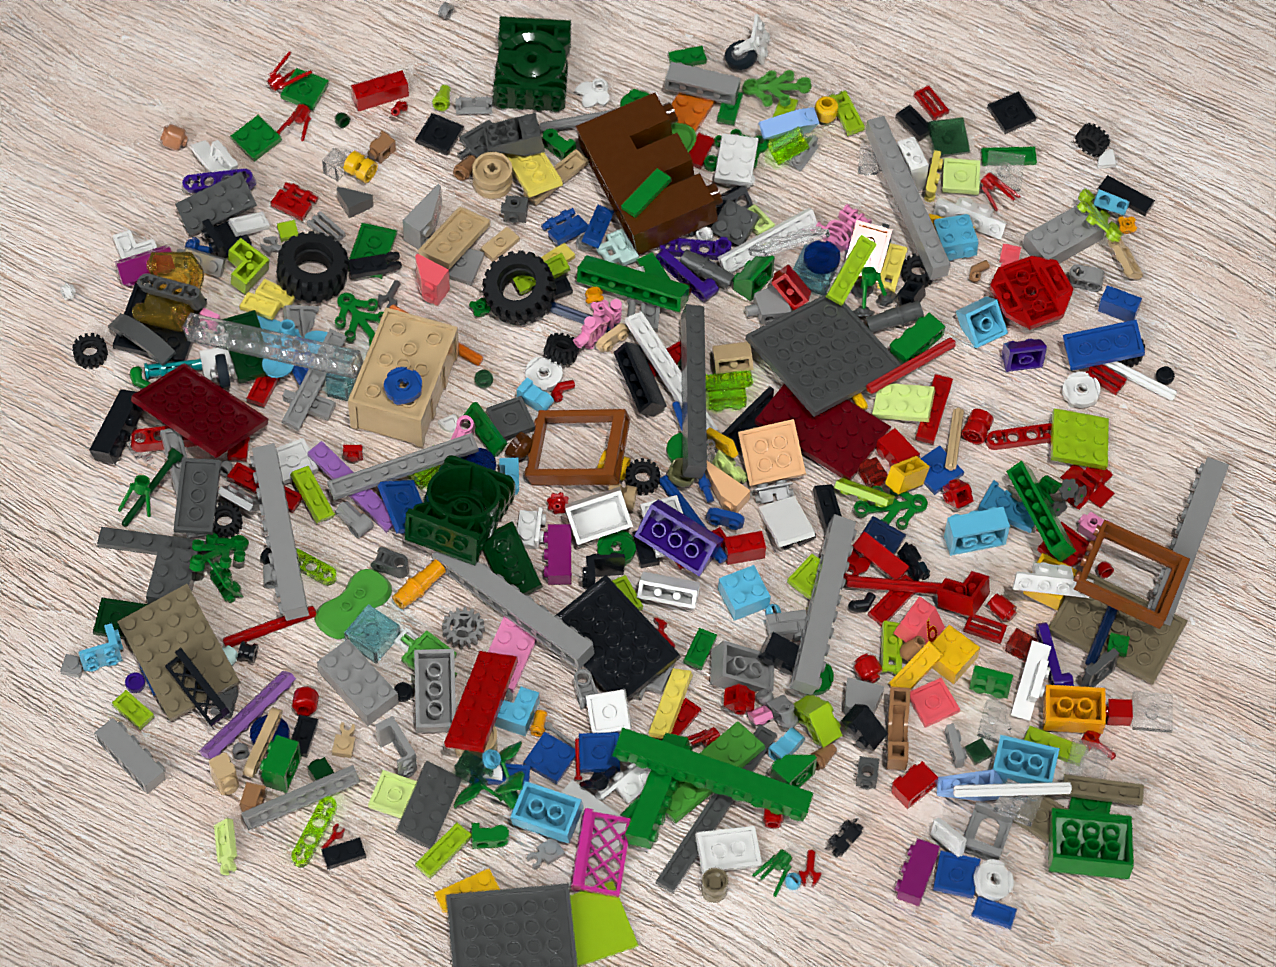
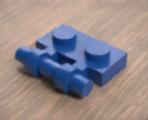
M573 208L565 209L558 216L546 219L545 223L541 224L544 231L550 228L547 231L548 237L557 246L584 233L588 227V224L579 215L571 217L576 214Z

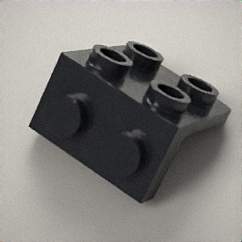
M206 219L202 221L203 229L201 233L204 239L208 240L213 254L215 253L222 258H228L229 249L240 238L252 246V242L247 234L235 236L228 223L229 221L213 227L210 220Z
M615 552L609 555L592 554L586 556V566L582 567L583 588L587 590L595 584L596 577L623 575L625 555Z

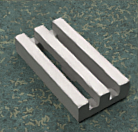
M321 211L317 213V216L314 215L312 220L309 219L307 221V225L318 234L319 232L324 233L315 225L317 223L324 231L335 238L334 241H340L346 236L345 232Z

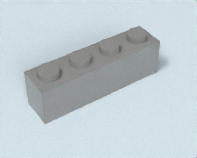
M671 62L665 78V89L735 106L740 90L741 78L717 71L701 69L700 67Z
M114 718L110 719L94 732L96 741L144 792L149 794L166 780L164 766L159 761L156 763L152 759L153 756L148 749L140 747L138 739L126 732L127 728L122 722H117Z

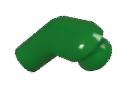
M135 366L131 368L129 373L132 384L143 389L151 384V382L142 379V368Z

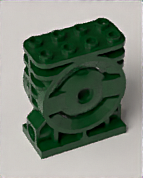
M499 17V51L493 88V103L500 109L509 108L560 112L565 109L568 61L566 56L570 54L571 20Z
M448 455L444 463L439 467V471L430 479L424 503L416 504L413 509L409 508L406 512L405 540L476 566L479 561V553L486 544V539L495 532L499 519L504 516L514 500L515 481L509 475L457 456Z

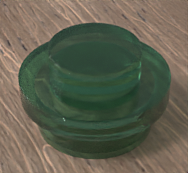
M480 370L474 377L475 384L478 387L487 388L493 383V375L488 370Z

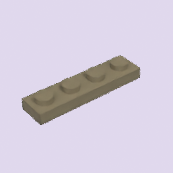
M1068 774L1063 776V782H1070L1072 790L1070 794H1062V796L1138 806L1143 804L1144 784Z

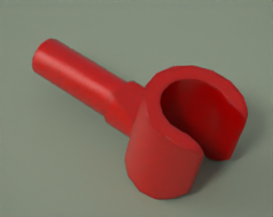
M335 824L332 829V835L321 848H327L336 839H342L345 828L341 832H337L339 824Z

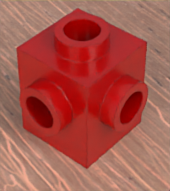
M953 479L943 486V498L947 504L955 508H961L974 502L972 489L968 483L960 479Z
M740 683L725 688L724 707L737 715H744L754 710L755 692Z

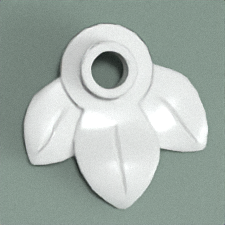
M597 78L593 82L585 81L575 88L576 93L583 95V107H593L597 103L605 106L609 101L608 84L602 78Z

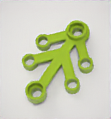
M1084 188L1079 193L1078 199L1080 203L1077 205V208L1082 213L1089 212L1090 214L1086 217L1087 222L1092 226L1097 224L1107 233L1106 237L1111 242H1119L1123 234L1119 230L1118 225L1113 221L1108 224L1109 213L1104 209L1098 211L1092 203L1095 196L1090 190Z

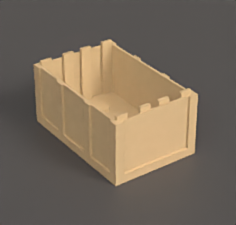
M386 307L348 399L351 428L371 431L410 442L423 448L431 420L436 415L438 402L444 388L448 385V377L453 364L459 356L458 327ZM397 367H407L409 370L417 371L422 378L421 396L410 403L394 404L384 391V380L391 370ZM402 382L400 383V388H406L408 384Z

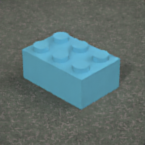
M991 507L983 511L975 510L968 514H954L948 517L944 538L950 556L1006 545L1010 525L1004 507Z
M1000 735L993 769H995L1005 784L1053 782L1060 748Z
M525 781L523 790L520 792L510 818L514 826L570 844L584 807L581 799Z

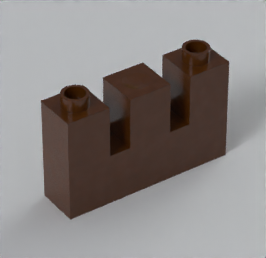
M655 92L575 126L579 146L584 156L589 160L593 173L638 255L717 222L716 206L723 203L716 184L712 183L706 186L700 173L695 175L692 158L678 133L672 134L671 125L678 122L676 112L670 102L662 105ZM658 168L670 176L672 181L637 218H634L622 210L621 205Z

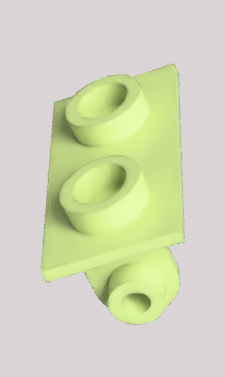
M718 450L712 464L739 483H745L748 480L747 473L740 466L735 467L736 462L732 457Z

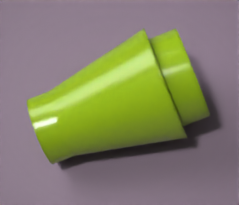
M441 85L432 100L433 107L438 111H445L450 106L451 88L448 85Z

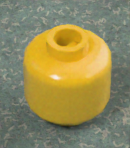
M823 96L816 101L815 112L818 121L830 123L836 119L838 103L834 98Z

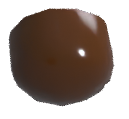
M519 432L506 448L505 454L510 458H518V460L526 458L531 451L532 439L527 434Z

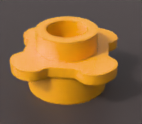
M1119 217V230L1124 234L1136 232L1135 217Z
M599 287L588 288L585 293V297H587L586 303L602 301L604 299V296H602L603 290Z

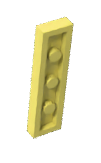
M672 669L649 730L650 737L663 739L665 732L672 733L693 676L691 671Z

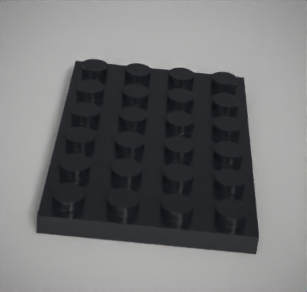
M604 575L555 615L560 617L567 626L574 627L582 637H588L593 642L594 655L583 667L590 671L592 677L606 692L625 689L627 701L681 658L676 649L607 575Z

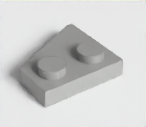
M285 305L283 307L284 320H292L295 323V329L299 330L300 335L305 340V334L310 332L313 327L319 306ZM295 335V338L287 343H301V341Z

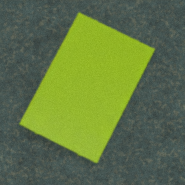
M613 881L604 883L608 890L616 891ZM587 891L570 895L578 967L639 946L619 897Z

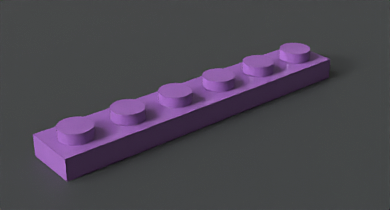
M323 441L319 442L307 453V456L332 480L354 473ZM367 489L349 495L386 533L394 527L384 501L374 491Z
M286 671L279 673L199 750L201 755L209 759L220 755L222 749L233 743L241 731L246 730L255 718L263 714L264 709L268 705L273 704L283 691L291 687V683L296 679L294 675Z

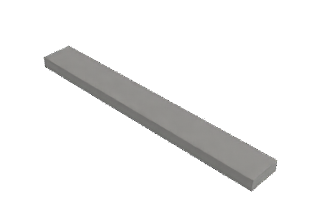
M472 433L327 481V485L333 500H337L376 487L380 482L393 481L441 465L448 455L461 458L479 452V448Z

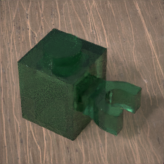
M467 750L463 752L455 764L456 776L472 785L478 779L482 785L486 786L488 780L483 778V776L489 775L492 777L494 775L493 770L483 768V759Z

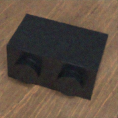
M772 632L766 637L758 658L768 665L779 668L782 673L792 676L799 645Z
M855 704L841 720L845 725V730L854 737L857 746L863 750H875L889 734L867 705Z

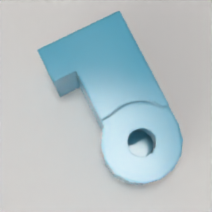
M1100 189L1097 190L1093 201L1096 207L1125 216L1130 203Z
M526 378L517 388V397L522 396L525 404L536 411L548 410L554 403L552 396L534 385L533 381L529 378Z
M499 458L500 473H505L513 478L515 481V495H517L519 492L518 458Z
M793 727L790 728L783 737L769 747L768 756L775 761L778 757L782 759L785 755H793L803 744L805 737Z

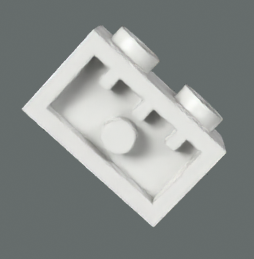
M539 507L538 512L520 510L517 530L525 548L539 549V543L544 540V531H541L542 525L545 526L546 514H543V507Z

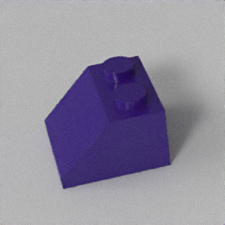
M1041 339L1003 343L1001 354L1006 372L1043 368L1047 350L1046 344Z

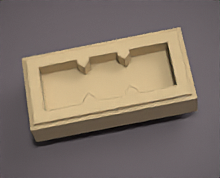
M507 226L484 244L480 250L493 262L520 241V237Z

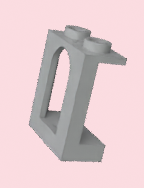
M391 716L375 724L377 743L380 748L393 743L401 756L397 760L398 775L408 778L417 771L416 753L395 718Z
M976 801L964 836L967 839L964 853L986 861L990 859L999 860L1015 815L1006 809H997L986 802L980 803ZM987 818L994 819L999 824V832L994 846L974 840L981 821Z

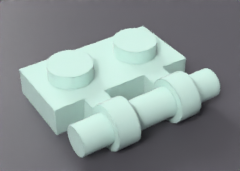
M623 229L607 234V242L602 243L601 241L599 248H596L597 253L605 261L612 263L620 262L622 266L636 262V259H639V255ZM612 249L614 255L610 256L608 250Z

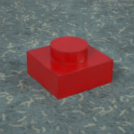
M343 445L344 461H363V446Z

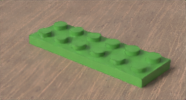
M737 721L699 754L743 768L765 749V745ZM679 781L678 789L672 795L671 807L667 808L665 814L676 824L710 796L713 791L707 788H698L686 781Z

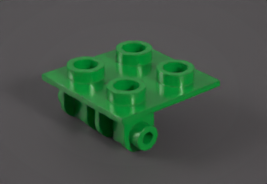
M208 558L207 561L213 568L210 571V578L216 587L219 588L218 590L224 600L232 603L236 600L235 597L237 595L243 598L244 596L240 592L242 588L235 580H232V573L229 568H221L218 561L214 562Z

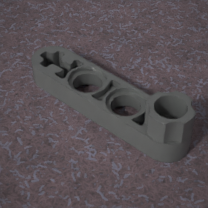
M147 273L138 278L137 284L145 293L189 304L193 310H199L206 305L203 294L196 286ZM166 284L165 289L158 290L159 286ZM176 289H182L179 294L174 295Z

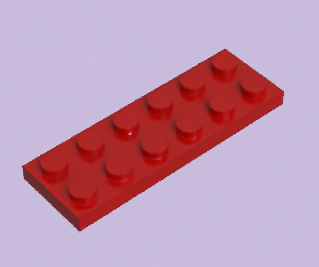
M479 651L446 736L445 747L484 753L517 666V656Z

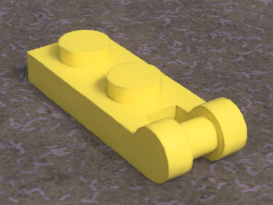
M934 150L925 189L924 199L928 203L935 200L937 190L935 184L938 185L940 174L937 171L938 169L942 170L944 160L940 159L941 151Z
M890 243L881 271V280L885 289L895 293L908 247ZM885 279H891L892 283L886 282Z

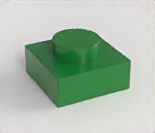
M1110 633L1107 651L1109 652L1115 648L1119 652V656L1126 657L1130 637Z

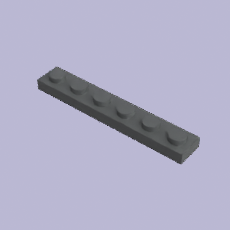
M101 527L97 545L100 548L157 555L159 545L193 550L192 541L195 539ZM198 551V554L203 556L211 551Z

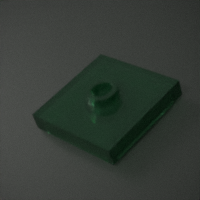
M963 117L929 121L927 123L933 153L934 150L941 151V157L970 152Z

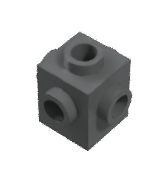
M506 195L505 203L502 202L501 213L504 214V221L526 223L528 198Z

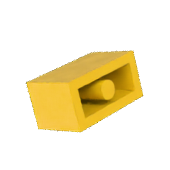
M917 456L891 466L885 484L893 492L901 494L923 485L930 466Z

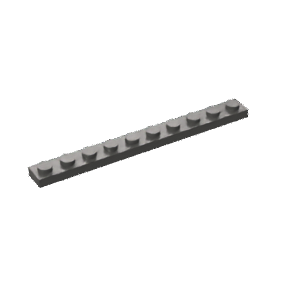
M759 725L753 735L765 745V749L743 767V769L752 772L755 771L769 750V747L777 738L775 732L762 725ZM713 794L656 880L657 885L674 894L699 856L695 834L697 832L716 830L735 801L732 797L724 794Z

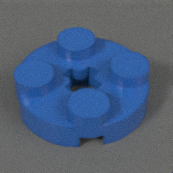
M397 367L391 370L384 380L385 394L396 405L413 402L422 394V378L415 370H409L407 367ZM403 382L408 385L406 388H400V383Z

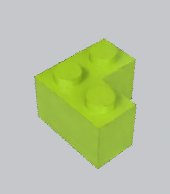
M242 238L229 249L228 261L237 267L231 273V285L246 294L269 270L270 259Z
M806 695L793 703L795 707L794 714L797 716L798 722L807 726L815 744L824 748L843 736L840 731L841 725L832 713L834 709L830 702H826L814 695Z

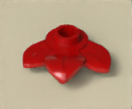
M854 548L851 556L847 559V562H849L847 572H852V574L844 573L843 578L859 576V574L865 573L869 569L870 561L865 557L859 558Z

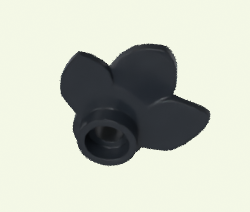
M611 766L604 773L594 772L590 779L579 783L580 787L583 789L592 788L597 791L607 788L610 779L617 773L616 767Z

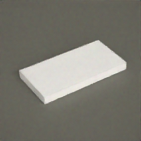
M573 780L561 792L581 799L584 809L590 808L594 812L620 816ZM582 814L574 831L578 835L580 832ZM595 818L594 824L599 831L607 826L603 819ZM617 822L613 827L618 834H621L626 829V823ZM610 828L601 833L607 842L616 837ZM596 836L591 841V844L596 849L604 845L599 836ZM618 839L610 844L614 852L621 845ZM607 847L600 851L608 858L612 856Z

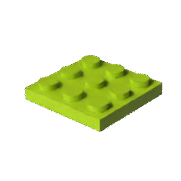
M1054 408L1052 411L1051 460L1106 470L1108 467L1109 418Z

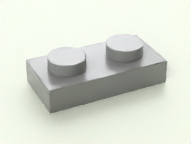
M954 723L948 724L944 734L955 769L961 768L964 765L965 759H967L966 750L960 744V731L956 730Z

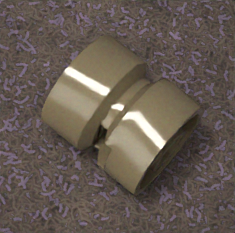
M710 868L703 874L701 893L708 902H721L727 895L728 876L720 868Z

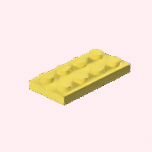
M544 152L530 156L502 153L509 158L512 164V172L528 197L563 185L562 179Z

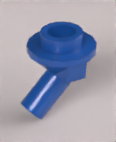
M196 237L188 239L185 247L209 254L212 252L209 246L199 245L200 240Z

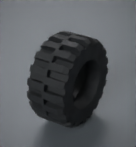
M309 231L306 234L304 232L298 233V236L294 235L289 238V241H285L278 253L276 271L277 280L281 288L286 290V293L291 297L295 296L296 300H305L306 303H311V301L321 303L322 300L328 301L332 299V296H337L340 290L345 287L349 265L347 251L344 247L342 248V244L338 240L334 241V237L330 235L325 236V233L322 232L318 234L314 233V231ZM306 261H315L323 264L328 269L321 273H309L303 271L297 265Z
M518 250V253L515 254L513 251L508 252L507 256L502 254L498 257L499 260L497 262L493 261L490 264L491 269H487L485 272L486 278L483 279L482 285L484 287L483 294L494 315L499 316L503 322L508 320L509 324L516 325V322H519L520 325H526L527 321L533 323L536 322L537 317L542 318L545 316L544 312L551 309L552 305L550 302L555 301V292L557 291L555 279L547 263L540 256L536 257L532 252L525 254L524 250ZM524 275L536 280L534 290L524 299L510 300L503 295L505 286L514 277Z

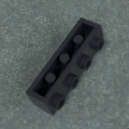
M625 342L613 353L639 414L655 417L667 405L641 346Z
M120 389L89 449L95 461L116 464L118 458L122 455V451L144 411L131 402L132 395L137 392Z

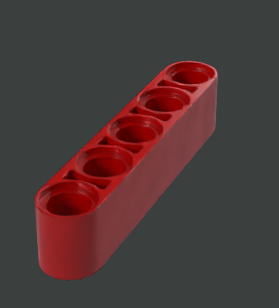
M162 426L135 430L131 435V448L136 452L164 450L162 440L158 441L155 437H161L160 431L170 429V427ZM182 436L184 447L197 446ZM142 439L144 442L138 443L135 440Z

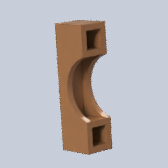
M890 687L888 697L887 732L889 734L887 735L886 769H907L910 688Z

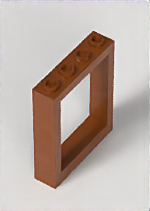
M626 409L539 410L538 417L535 418L534 422L535 432L531 437L532 447L528 454L529 463L528 467L525 468V477L528 478L530 484L619 485L631 420ZM547 423H612L604 468L539 469Z
M1104 519L1101 526H1096L1093 533L1095 540H1091L1086 549L1089 551L1088 556L1084 555L1080 566L1083 568L1081 571L1078 570L1073 581L1076 582L1074 590L1160 629L1167 618L1190 558ZM1104 538L1171 569L1155 611L1086 580Z

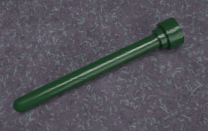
M171 447L168 451L167 461L150 482V495L173 464H177L184 457L175 448ZM145 494L139 497L122 520V526L127 527L145 504Z

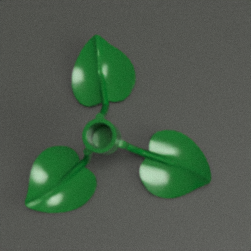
M522 741L509 745L499 752L501 765L507 779L495 789V792L486 785H482L481 781L474 782L459 793L455 800L454 808L456 809L458 805L472 800L481 790H486L497 797L500 802L504 800L507 806L513 809L519 797V793L516 790H523L525 774L523 771H519L509 775L505 764L507 760L517 754L521 748Z

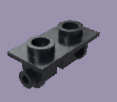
M905 542L897 554L900 560L909 566V575L914 581H919L922 577L923 579L929 578L930 570L924 561L919 562L922 557L916 546Z
M858 818L847 819L840 826L841 831L838 834H833L827 842L829 844L824 849L831 848L833 850L832 854L835 857L842 856L851 846L846 839L854 843L862 834L863 827L858 823L855 824Z

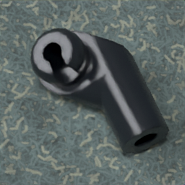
M868 592L863 600L850 601L848 607L851 611L857 613L867 612L876 596Z

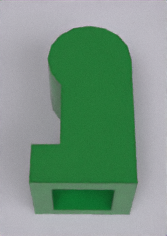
M550 128L543 132L544 147L561 161L576 149V142L570 138L566 141L558 135L555 129Z
M472 823L473 849L501 848L509 843V830L506 826L496 825L494 828H480V823Z

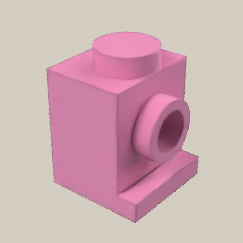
M1091 511L1088 515L1083 514L1078 521V524H1080L1078 532L1089 540L1094 541V530L1097 525L1101 526L1104 520Z

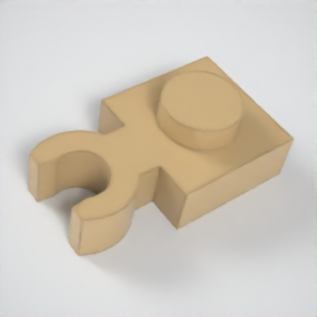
M342 722L340 724L341 735H335L332 755L352 758L356 739L351 736L355 733V724H352L350 730H345V724Z

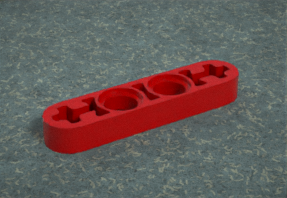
M1052 423L991 431L987 435L986 445L991 450H1001L1051 443V435L1047 431H1051ZM1034 432L1037 437L1030 439L1027 437V433ZM1016 435L1018 440L1010 441L1008 436Z

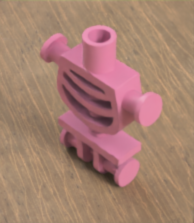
M846 204L843 210L839 211L838 219L841 221L832 220L827 226L822 225L820 221L817 223L814 231L821 232L822 240L825 241L820 246L821 250L825 254H829L834 248L840 252L848 251L853 234L852 228L854 229L856 220L871 224L872 219L865 218L863 213L858 215L856 208L852 209L850 204Z
M619 299L612 300L610 307L604 306L603 318L597 314L585 318V324L582 326L581 333L573 339L574 344L578 348L584 346L587 349H593L595 342L605 334L607 326L613 329L614 324L620 323L622 302Z

